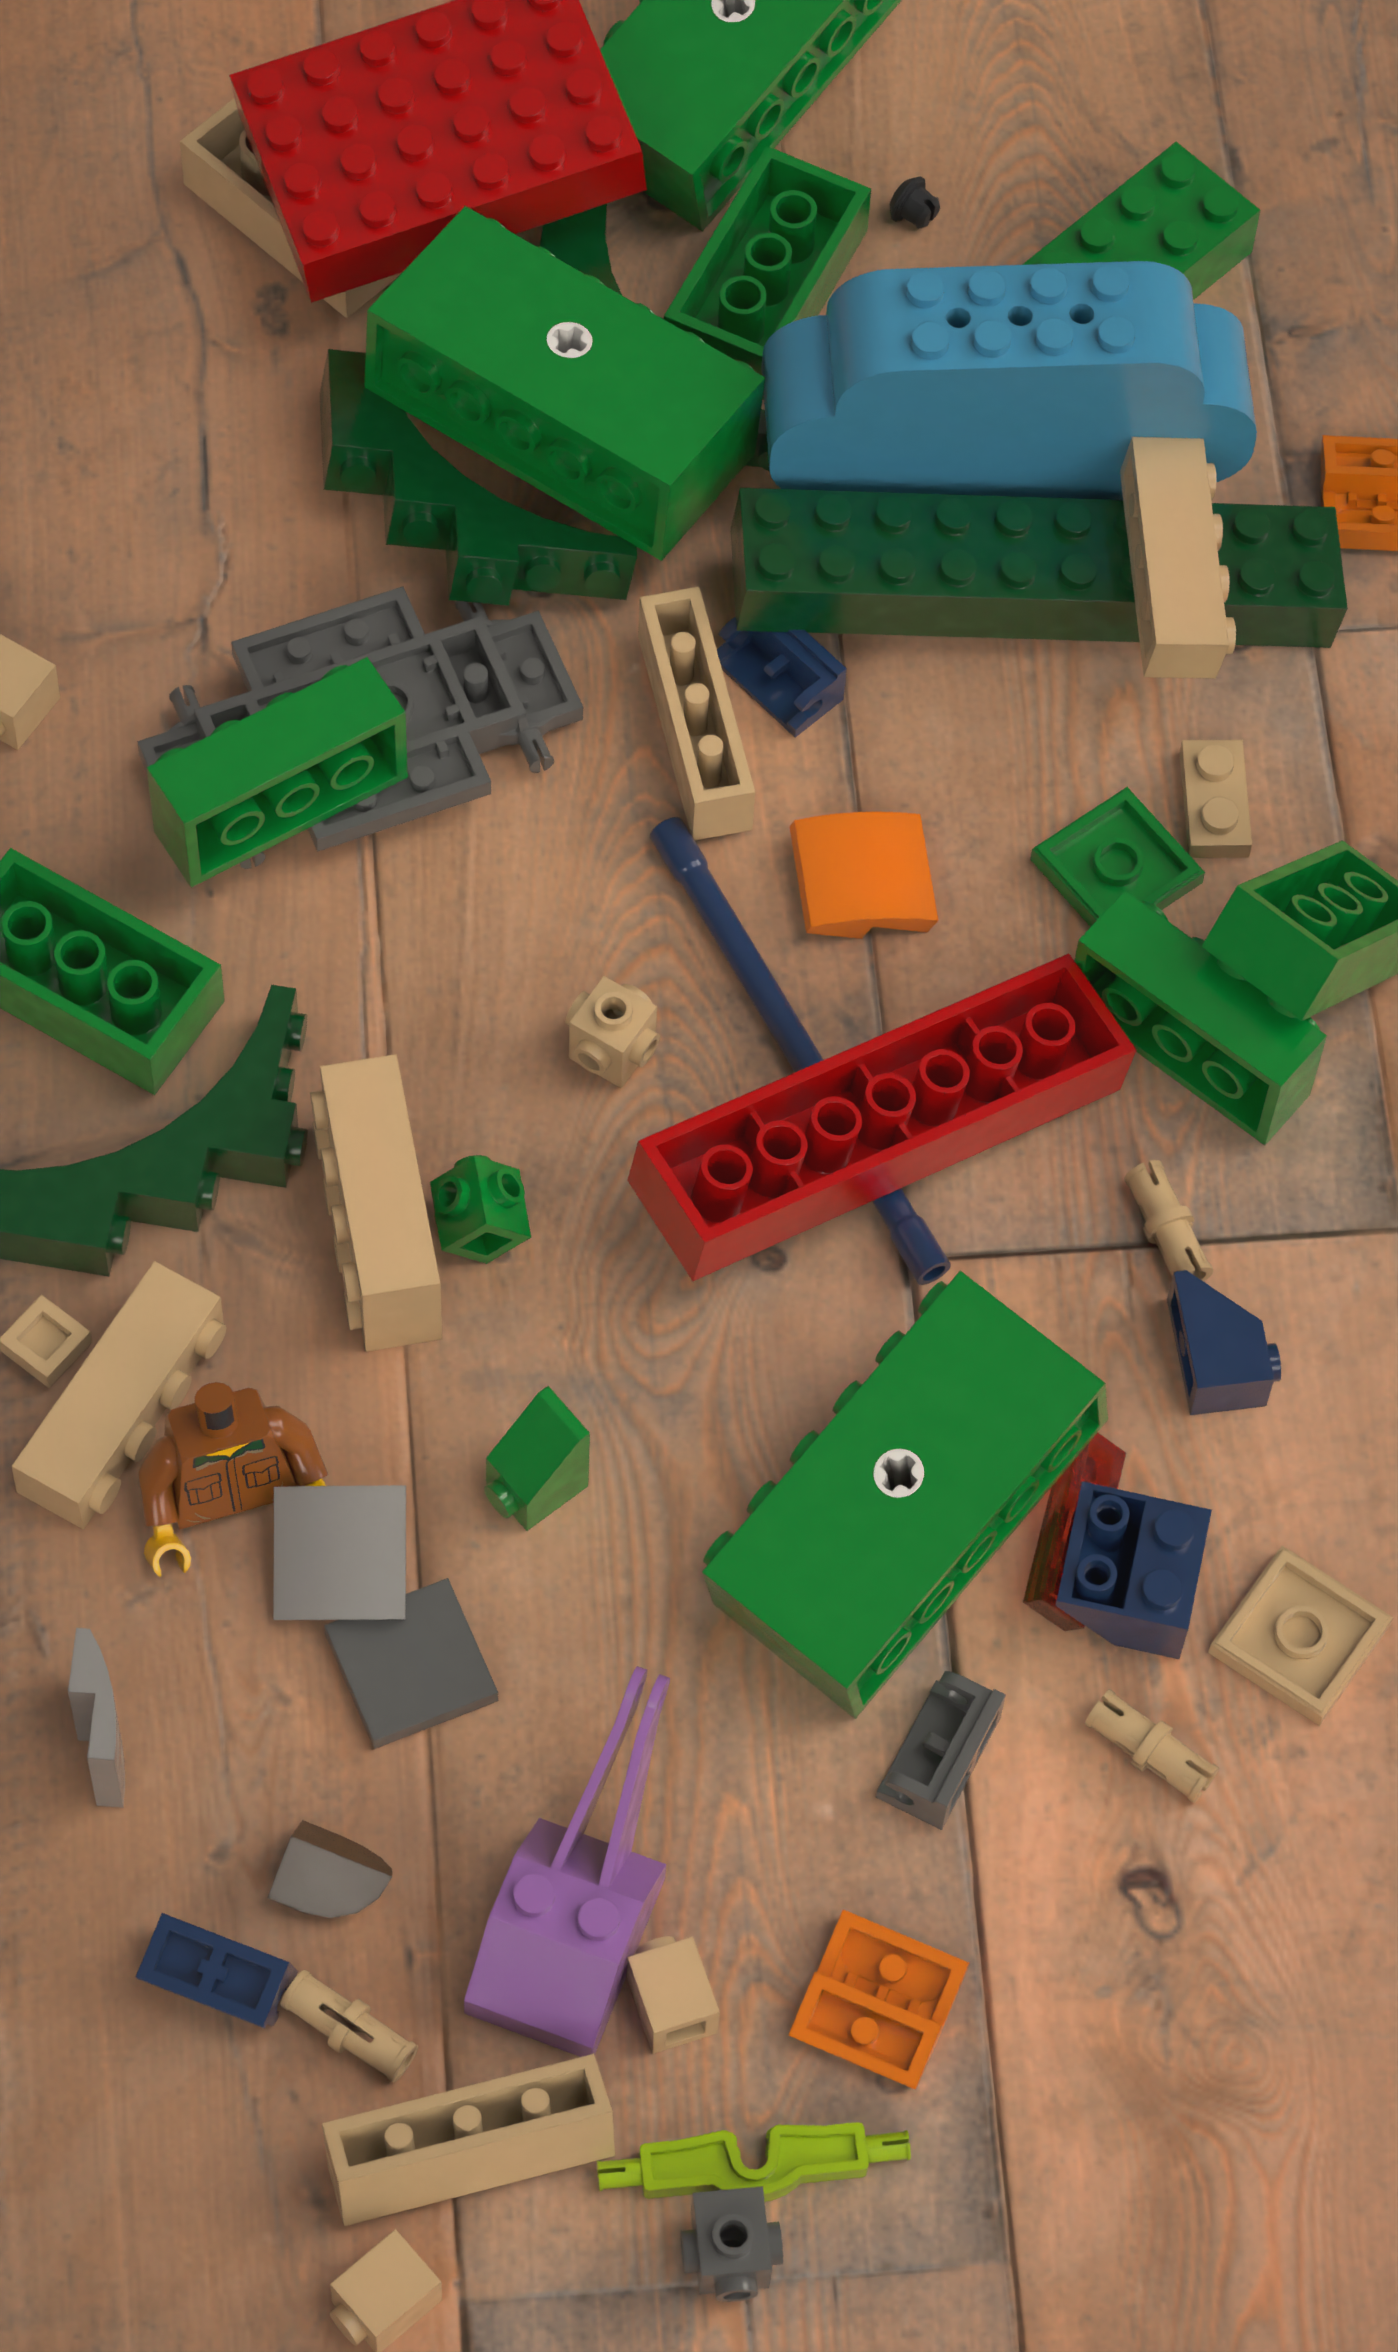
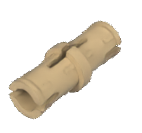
M1159 1160L1149 1161L1148 1165L1151 1169L1149 1174L1144 1163L1132 1168L1125 1175L1124 1179L1145 1218L1146 1223L1144 1224L1143 1231L1147 1240L1150 1243L1157 1244L1172 1277L1175 1271L1187 1270L1204 1282L1212 1275L1213 1268L1207 1261L1191 1228L1194 1217L1187 1206L1180 1205L1164 1172L1162 1162Z
M1111 1689L1102 1696L1103 1703L1100 1701L1096 1703L1087 1717L1085 1725L1093 1728L1132 1756L1131 1764L1142 1772L1146 1768L1150 1769L1186 1795L1188 1800L1195 1803L1202 1795L1200 1791H1206L1219 1767L1209 1763L1171 1735L1173 1728L1163 1721L1155 1724L1116 1696V1693Z
M307 1970L301 1971L294 1978L281 2000L280 2006L287 2011L290 2010L309 2025L329 2037V2047L338 2053L348 2050L386 2075L393 2083L399 2080L405 2073L417 2053L418 2046L415 2043L407 2041L371 2016V2007L360 1999L350 2002L330 1987L312 1977V1974ZM331 2010L374 2039L373 2042H367L349 2028L327 2015L325 2011Z

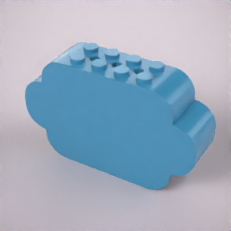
M1128 261L969 266L872 271L856 276L838 287L828 301L826 315L803 318L781 327L770 336L763 348L762 376L765 377L763 394L769 468L773 481L781 489L1123 500L1120 470L1132 437L1204 439L1206 462L1214 463L1216 483L1236 474L1250 461L1257 438L1244 329L1240 320L1223 308L1194 303L1192 287L1187 277L1173 267L1156 262Z

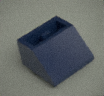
M1082 1481L1056 1607L1113 1645L1180 1659L1189 1628L1212 1510Z

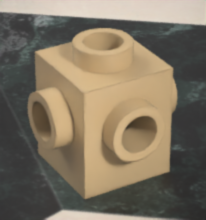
M603 976L591 994L585 991L580 993L568 1011L565 1023L569 1026V1059L622 1089L638 1066L643 1067L646 1065L658 1046L660 1034L656 1032L657 1006L637 987L630 984H623L621 986Z

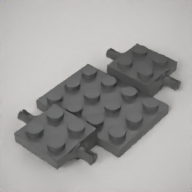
M402 586L232 641V655L248 692L200 707L192 686L183 685L184 698L179 687H177L169 694V699L173 703L180 722L167 732L137 741L139 756L147 772L146 767L154 764L165 752L174 748H186L210 736L221 724L230 720L240 721L264 709L275 697L287 692L296 693L320 681L331 669L340 665L350 666L368 657L406 712L408 778L308 828L316 850L319 852L490 795L491 779L479 755L481 753L506 745L519 744L531 772L539 773L540 763L544 771L549 769L554 764V758L550 754L542 736L548 731L583 720V705L539 611L511 620H489L481 603L456 601L455 606L463 622L425 634ZM264 852L252 857L255 867L265 860ZM251 858L239 863L241 868L250 869Z

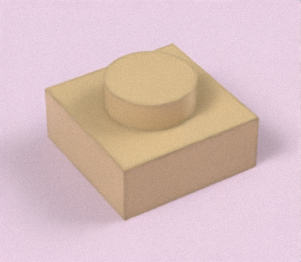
M41 1294L0 1337V1351L50 1388L92 1343L91 1332Z

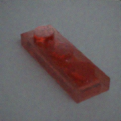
M1098 1432L1050 1489L1023 1599L1024 1604L1063 1631L1085 1628V1625L1056 1607L1081 1483L1083 1481L1118 1489L1126 1452Z

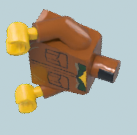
M219 1382L208 1383L202 1386L196 1392L194 1397L195 1403L172 1409L165 1415L164 1436L156 1440L141 1464L138 1474L145 1523L147 1527L153 1526L154 1535L148 1539L145 1545L144 1555L148 1564L159 1577L162 1576L159 1559L165 1551L176 1549V1560L183 1573L188 1571L191 1564L190 1553L182 1541L173 1533L172 1523L177 1522L179 1530L274 1503V1487L326 1486L323 1477L327 1476L328 1472L312 1432L306 1423L279 1406L265 1407L257 1389L245 1388L233 1392L229 1386Z

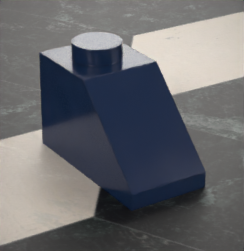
M1187 1270L1175 1271L1168 1292L1167 1303L1190 1415L1267 1406L1273 1383L1281 1380V1360L1276 1343L1267 1344L1262 1320Z

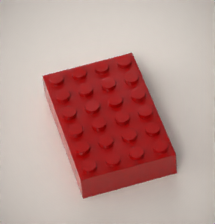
M453 0L229 75L239 117L311 303L402 273L465 206L486 218L497 220L507 230L518 234L647 190L642 149L579 0Z

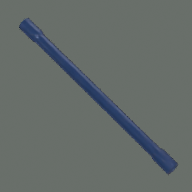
M672 817L659 823L651 831L650 839L674 879L682 884L793 1071L797 1072L824 1060L709 871L705 856L680 817ZM902 1188L872 1201L890 1231L892 1242L919 1285L936 1281L950 1269L951 1263L925 1220L915 1212Z

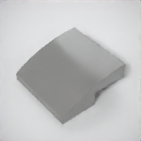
M406 1485L274 1487L273 1620H406Z
M76 1628L68 1694L77 1739L79 1741H89L87 1760L96 1805L124 1808L125 1760L108 1669L91 1630Z

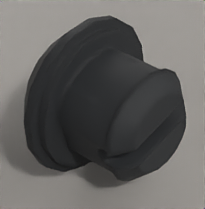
M919 176L907 179L897 188L889 204L893 221L897 222L906 219L918 229L928 226L929 221L935 219L940 209L939 198L934 197L925 189L926 183L924 178Z

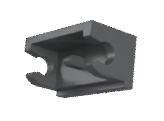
M944 1671L940 1681L936 1680L930 1690L924 1706L885 1779L881 1782L876 1798L942 1830L1001 1719L1006 1694L996 1689L992 1691L957 1673Z

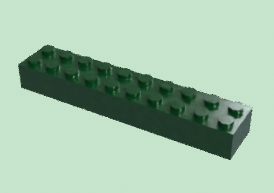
M740 488L730 528L736 631L788 632V630H805L807 633L1140 642L1123 500ZM1212 503L1213 514H1220L1223 522V538L1221 548L1218 551L1219 565H1226L1229 571V593L1224 606L1226 617H1233L1235 621V645L1331 648L1348 609L1336 508Z

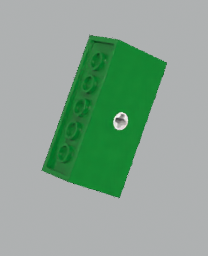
M640 0L639 5L625 21L620 20L610 28L600 51L642 149L647 188L643 192L703 232L741 188L765 146L774 149L902 0Z
M467 206L450 221L367 310L366 389L660 561L667 556L755 455L765 384L764 376L755 372L748 364L734 360L709 346L696 334L685 332L655 315L647 306L634 303L606 287L598 278L584 274L559 260L549 250L541 246H535L510 232L497 220L486 218Z
M961 1270L948 1285L940 1281L927 1293L918 1308V1313L921 1314V1317L906 1334L899 1330L884 1343L875 1359L879 1366L863 1384L855 1380L842 1392L833 1406L832 1411L836 1416L820 1434L813 1430L799 1442L790 1457V1462L794 1465L777 1484L770 1480L757 1491L746 1511L750 1514L747 1520L734 1535L730 1531L721 1534L708 1549L703 1559L707 1566L702 1571L714 1605L854 1719L859 1716L1108 1421L1106 1383Z

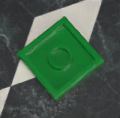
M1128 787L1032 848L1030 857L1034 865L1090 927L1124 890L1139 901L1150 902L1163 910L1202 884L1205 871Z

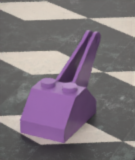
M639 1666L635 1668L630 1678L615 1724L568 1828L539 1818L515 1853L489 1915L464 1999V2014L580 2057L591 2054L595 2055L627 1975V1958L636 1953L666 1875V1864L631 1851L659 1717L670 1683L669 1677L659 1674L650 1693L636 1734L609 1843L584 1834L640 1701L648 1670Z

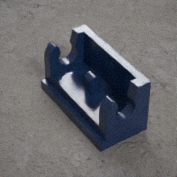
M736 616L720 630L718 635L726 641L717 649L722 670L794 737H797L844 700L847 668L805 630H788V632L736 631Z
M161 1913L135 1978L265 2029L266 2024L273 2026L278 2020L279 2011H277L280 1998L284 1990H287L297 1976L298 1970L288 1961Z

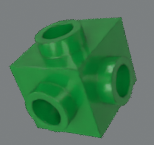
M473 1155L458 1160L454 1164V1168L430 1181L435 1211L434 1217L442 1251L487 1264L532 1238L524 1198L525 1190L519 1169L492 1161L487 1156Z

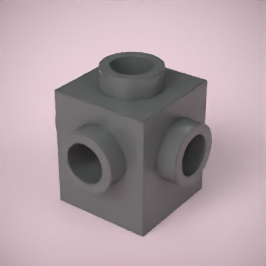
M763 2186L693 2193L691 2204L692 2230L681 2231L680 2237L684 2274L697 2273L699 2295L715 2293L718 2301L738 2302L756 2297L758 2289L769 2288L772 2265L783 2264V2245L779 2221L767 2223Z

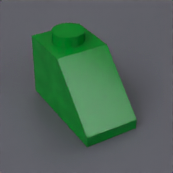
M549 1386L537 1393L486 1457V1486L484 1491L488 1500L501 1516L508 1519L513 1515L526 1531L587 1488L589 1482L590 1432Z

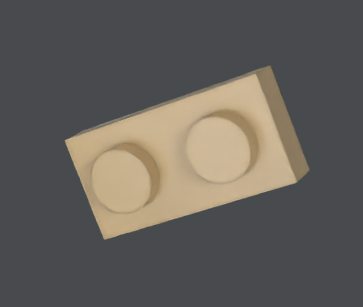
M1182 740L1179 754L1188 854L1192 858L1249 857L1252 848L1243 740Z

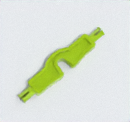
M860 2122L824 2126L776 2125L766 2133L765 2140L767 2145L765 2155L767 2162L762 2168L755 2170L747 2168L742 2163L741 2153L737 2146V2137L727 2130H721L680 2140L644 2143L640 2146L639 2158L610 2161L598 2160L599 2191H603V2189L642 2185L643 2195L648 2199L692 2195L696 2192L763 2186L764 2201L768 2202L787 2195L803 2183L863 2178L867 2175L869 2163L911 2160L908 2130H904L903 2132L865 2136L864 2126Z

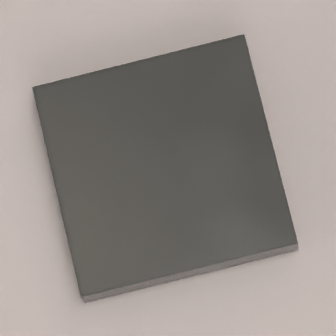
M448 1578L407 1593L406 1620H336L324 1625L327 1640L374 1749L498 1701V1690Z

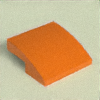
M1322 435L1321 507L1336 508L1340 548L1398 551V439Z
M880 811L836 813L794 820L789 826L806 933L862 939L872 927L928 933L938 922L921 814Z
M843 1909L819 1968L813 1974L788 2036L916 2090L970 1963Z

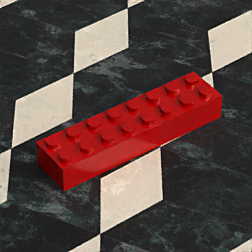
M1068 953L638 1140L627 1181L691 1280L695 1281L1119 1091L1137 1050Z

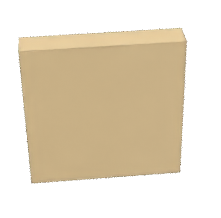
M1281 1546L1211 1643L1208 1653L1320 1726L1388 1630L1393 1617L1292 1551Z

